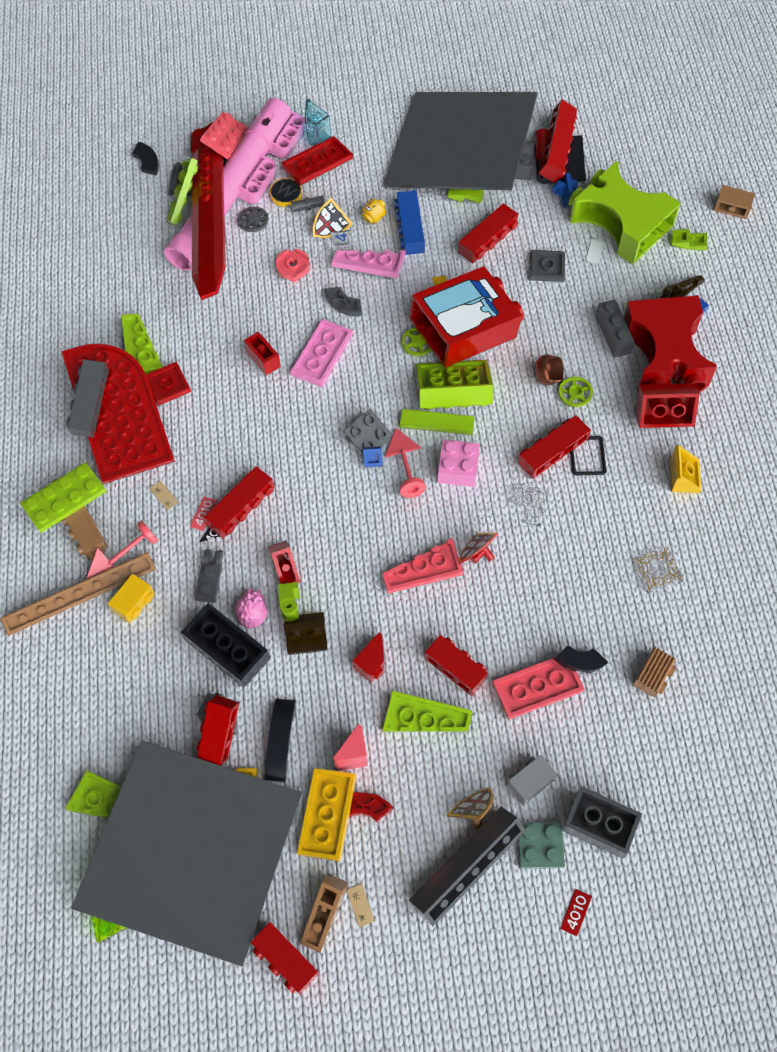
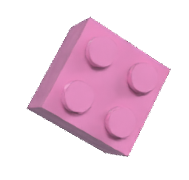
M443 440L438 470V483L475 487L480 444Z

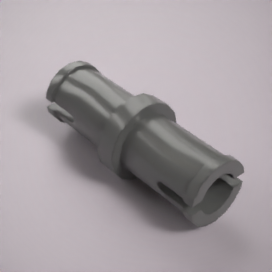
M323 195L313 198L305 197L303 200L291 202L293 212L305 209L309 211L311 208L323 206L325 203Z

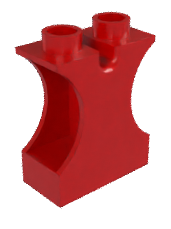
M699 295L628 301L623 318L632 335L634 344L644 352L649 362V365L642 372L637 393L639 385L671 384V380H675L678 384L695 383L699 392L709 387L717 364L703 357L695 348L691 338L695 335L703 315Z

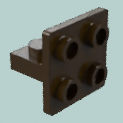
M323 612L299 615L298 619L294 622L285 621L284 633L288 655L327 651Z

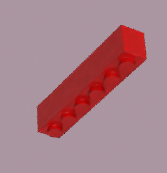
M562 99L552 111L538 173L554 183L566 173L567 156L571 150L572 133L575 130L574 123L577 120V108Z

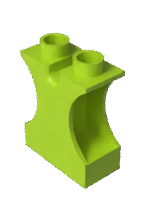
M616 161L606 171L599 169L593 175L590 185L585 190L579 187L574 191L569 200V205L572 206L570 223H591L604 228L613 236L617 245V254L633 265L674 226L681 202L665 192L646 193L632 188L621 177L619 162Z

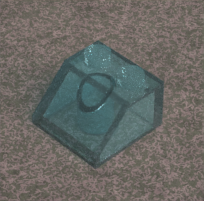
M307 99L305 104L306 140L310 145L315 146L332 137L330 115L310 99Z

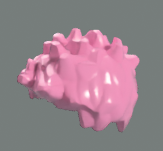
M249 588L235 604V615L238 622L248 629L261 625L268 615L264 596L260 590L256 592L252 588Z

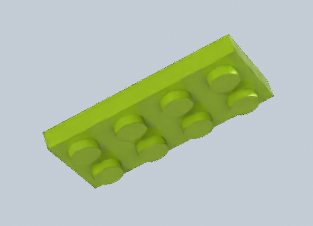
M85 462L23 500L20 504L39 532L42 533L107 491Z

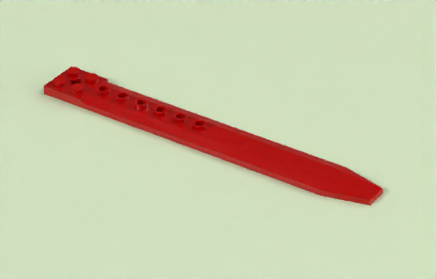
M213 122L191 133L192 158L197 160L196 165L198 166L196 174L192 177V279L201 300L219 293L226 268L223 156L200 141L202 135Z

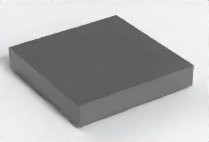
M531 250L530 281L564 282L565 251Z

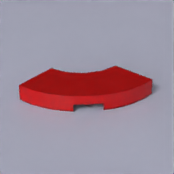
M353 792L349 818L355 815H365L378 822L393 810V806L376 794Z

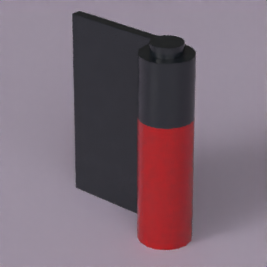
M544 128L538 129L534 134L536 178L541 184H553L554 182L538 174L548 130ZM583 135L572 136L571 150L567 156L568 162L565 166L566 173H570L571 179L577 180V182L586 181ZM565 175L562 178H559L558 180L562 181Z

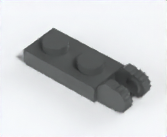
M206 549L195 596L196 601L216 602L222 573L223 551L218 550L216 564H210L212 551Z

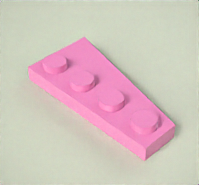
M336 250L332 259V267L398 279L406 250H400V253H391V250H384V253H374V250H367L364 253H359L358 250Z

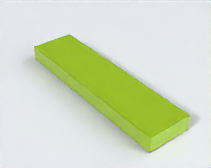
M402 409L400 428L473 435L475 416Z

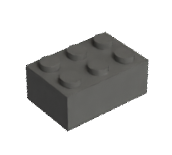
M580 786L562 831L623 859L628 854L643 813Z

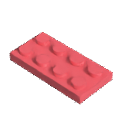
M223 111L202 135L200 141L226 159H229L248 128L244 123L235 120L231 114Z
M555 658L493 680L492 684L508 720L584 692L585 688L577 671L574 672L566 669L554 660Z

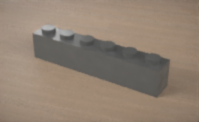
M501 806L409 899L415 910L428 923L434 926L526 831L519 819Z

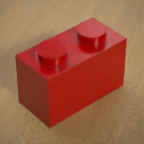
M259 331L244 340L246 353L266 376L281 367L279 354Z

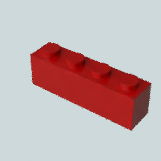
M503 203L458 242V253L472 264L480 260L488 250L494 248L497 242L503 240L511 230L516 229L519 214Z
M577 415L571 419L568 418L557 429L553 428L543 439L539 438L529 449H523L519 454L518 464L534 479L569 454L573 449L587 441L591 429Z
M257 466L254 467L203 517L206 526L222 539L226 535H230L240 522H243L253 509H256L266 496L273 492L275 488L273 479Z

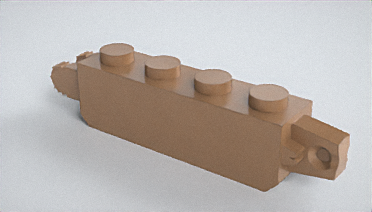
M85 506L62 520L64 526L69 525L70 530H68V533L72 540L77 539L79 544L76 547L81 556L85 554L88 560L91 559L93 561L97 548L104 554L107 544Z

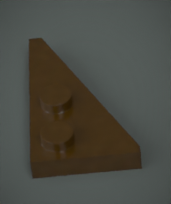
M699 275L664 288L660 298L685 297L701 285L705 279Z

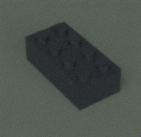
M209 603L181 631L184 640L243 688L271 659L269 651Z

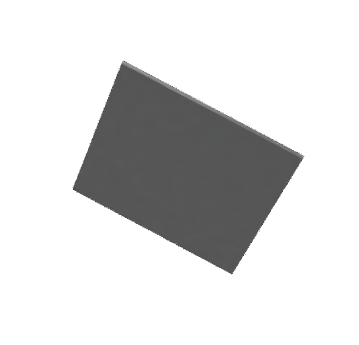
M415 92L384 186L512 191L538 92Z
M141 740L71 909L243 967L302 792Z

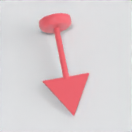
M396 428L385 458L401 454L408 479L401 483L400 494L406 498L417 497L426 490V485L422 479L412 478L405 452L421 449V447Z
M140 520L137 523V527L142 534L112 559L108 560L97 548L86 579L113 568L114 562L145 537L152 544L159 541L158 538Z

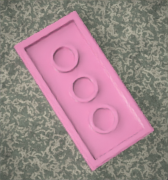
M321 319L292 367L290 375L323 387L350 341L353 330Z

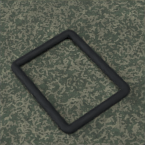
M589 436L588 440L600 441L603 471L576 472L573 449L570 455L572 473L575 476L605 475L607 473L603 438L601 436Z

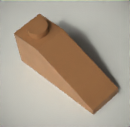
M328 874L323 880L300 944L319 953L322 951L349 882L331 874Z

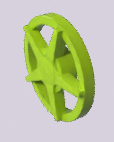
M416 327L407 330L402 337V347L405 352L412 356H424L432 351L430 347L423 351L422 348L427 342L420 333L417 335L411 334L418 331ZM408 336L411 338V342L405 345L404 341ZM413 347L419 349L420 352H413L408 348Z
M569 377L559 387L561 401L570 407L587 405L593 395L591 384L581 377ZM572 381L569 389H562L566 383ZM575 381H580L584 383L586 387L582 388L580 385L576 384ZM589 390L590 395L585 399L582 396L583 392ZM562 393L569 395V401L563 397ZM574 399L582 401L581 403H572Z

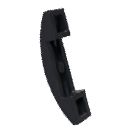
M275 699L267 745L265 781L286 783L288 753L296 700Z

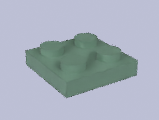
M562 822L521 823L526 831L518 838L520 869L564 868Z

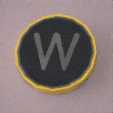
M290 178L277 180L270 187L271 200L281 207H286V205L292 206V201L301 200L302 187Z

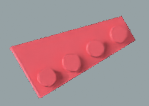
M453 538L447 540L441 546L433 547L431 551L423 555L420 554L414 557L413 560L407 563L404 562L382 573L387 594L462 576L463 570L461 564L458 563L459 557Z

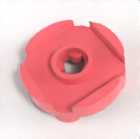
M288 249L281 252L276 258L278 274L285 279H289L291 282L298 281L310 269L308 255L299 249H294V251H289Z

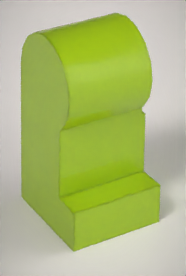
M298 582L278 584L282 618L286 622H294L299 617L298 606L295 599H300Z

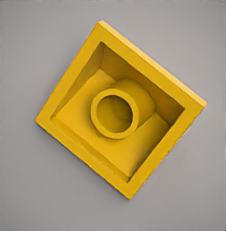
M676 445L670 457L671 492H702L699 458L680 445Z

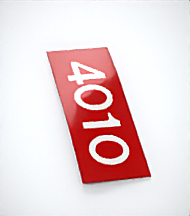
M575 889L560 929L578 936L592 898L591 895Z

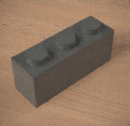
M616 300L599 303L596 318L613 357L631 354L634 340Z

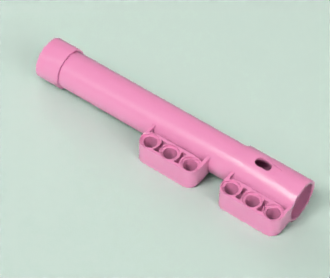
M270 98L266 101L244 133L243 139L223 166L225 215L237 197L250 204H255L260 200L275 176V162L266 157V155L270 153L281 159L287 158L303 135L304 117L291 111L288 105L279 99ZM192 213L164 249V255L172 265L187 271L192 269Z

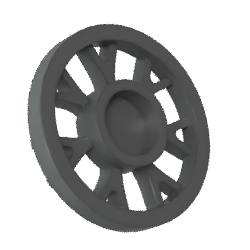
M257 206L245 208L238 215L240 228L247 232L260 231L267 226L269 221L267 212Z

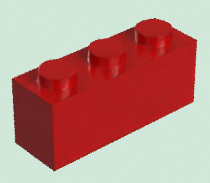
M440 635L425 651V660L471 697L487 679L488 672L486 667L480 662H474L465 650L460 651L448 637L444 638Z
M219 695L206 702L204 707V713H206L205 720L200 727L202 736L196 748L198 759L220 766L228 760L240 702Z
M271 922L250 942L254 946L253 953L260 960L265 957L270 963L268 966L269 970L276 977L281 974L285 978L284 985L292 994L295 991L301 994L320 974Z

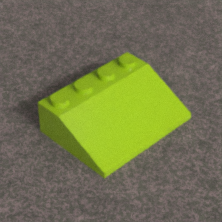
M487 360L461 361L446 368L441 362L416 364L420 409L451 408L456 406L469 407L473 405L487 406L493 404V383Z

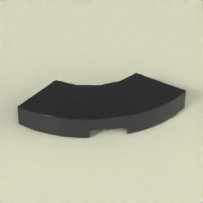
M138 142L132 152L133 157L142 162L141 171L143 173L157 176L159 162L156 153L150 146Z
M569 645L554 659L568 670L586 673L596 672L608 663L594 648L581 652Z

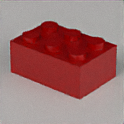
M695 383L639 385L635 416L639 428L695 427L700 396Z

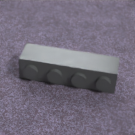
M83 359L82 366H79V381L74 386V393L76 394L70 404V410L72 411L66 421V427L72 435L94 438L109 372L104 362Z

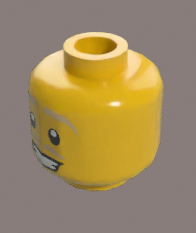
M370 199L362 207V217L369 224H377L386 215L385 203L381 199Z

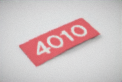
M203 497L190 527L204 531L206 523L203 517L214 508L217 502L216 499Z

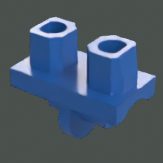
M565 173L564 179L556 181L553 185L552 191L561 197L563 207L568 206L569 200L574 193L573 191L577 189L578 182L571 179L570 173Z

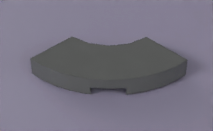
M341 287L324 289L326 300L336 311L348 316H362L360 299L348 297Z

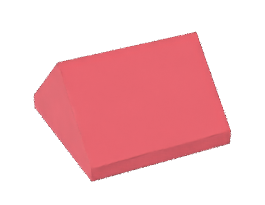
M360 724L356 726L333 757L335 769L338 771L368 766L363 730Z

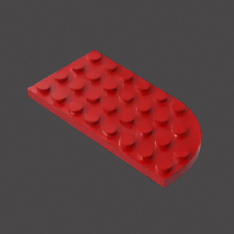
M86 344L61 351L73 391L75 383L79 381L78 369L80 365L82 366L83 359L104 362L109 369L94 438L88 437L103 484L175 462L146 373L132 355L120 348L107 344Z

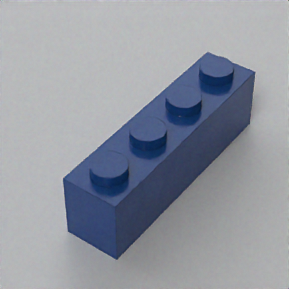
M417 191L397 192V199H394L395 210L398 209L396 221L400 222V225H398V234L402 235L400 247L406 250V255L425 253V239Z

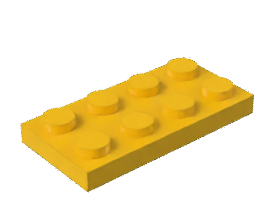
M314 768L297 855L341 862L356 774Z

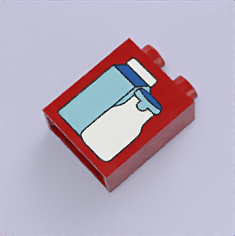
M485 266L412 294L409 319L445 368L515 339L520 322L524 318L521 305L517 301L512 302L505 293L501 279L497 276L493 277Z

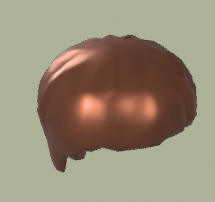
M545 354L537 359L535 374L541 384L552 385L563 380L564 368L560 357Z

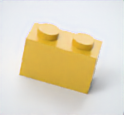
M132 574L108 602V606L112 612L131 623L133 619L140 615L141 609L151 602L155 592L151 585Z

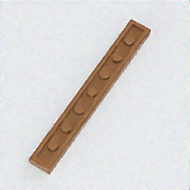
M149 552L5 615L0 618L8 636L123 585L132 574L141 577L155 571V565Z

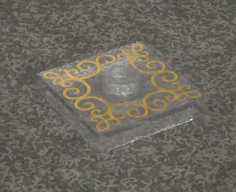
M668 546L631 558V562L647 594L684 581Z

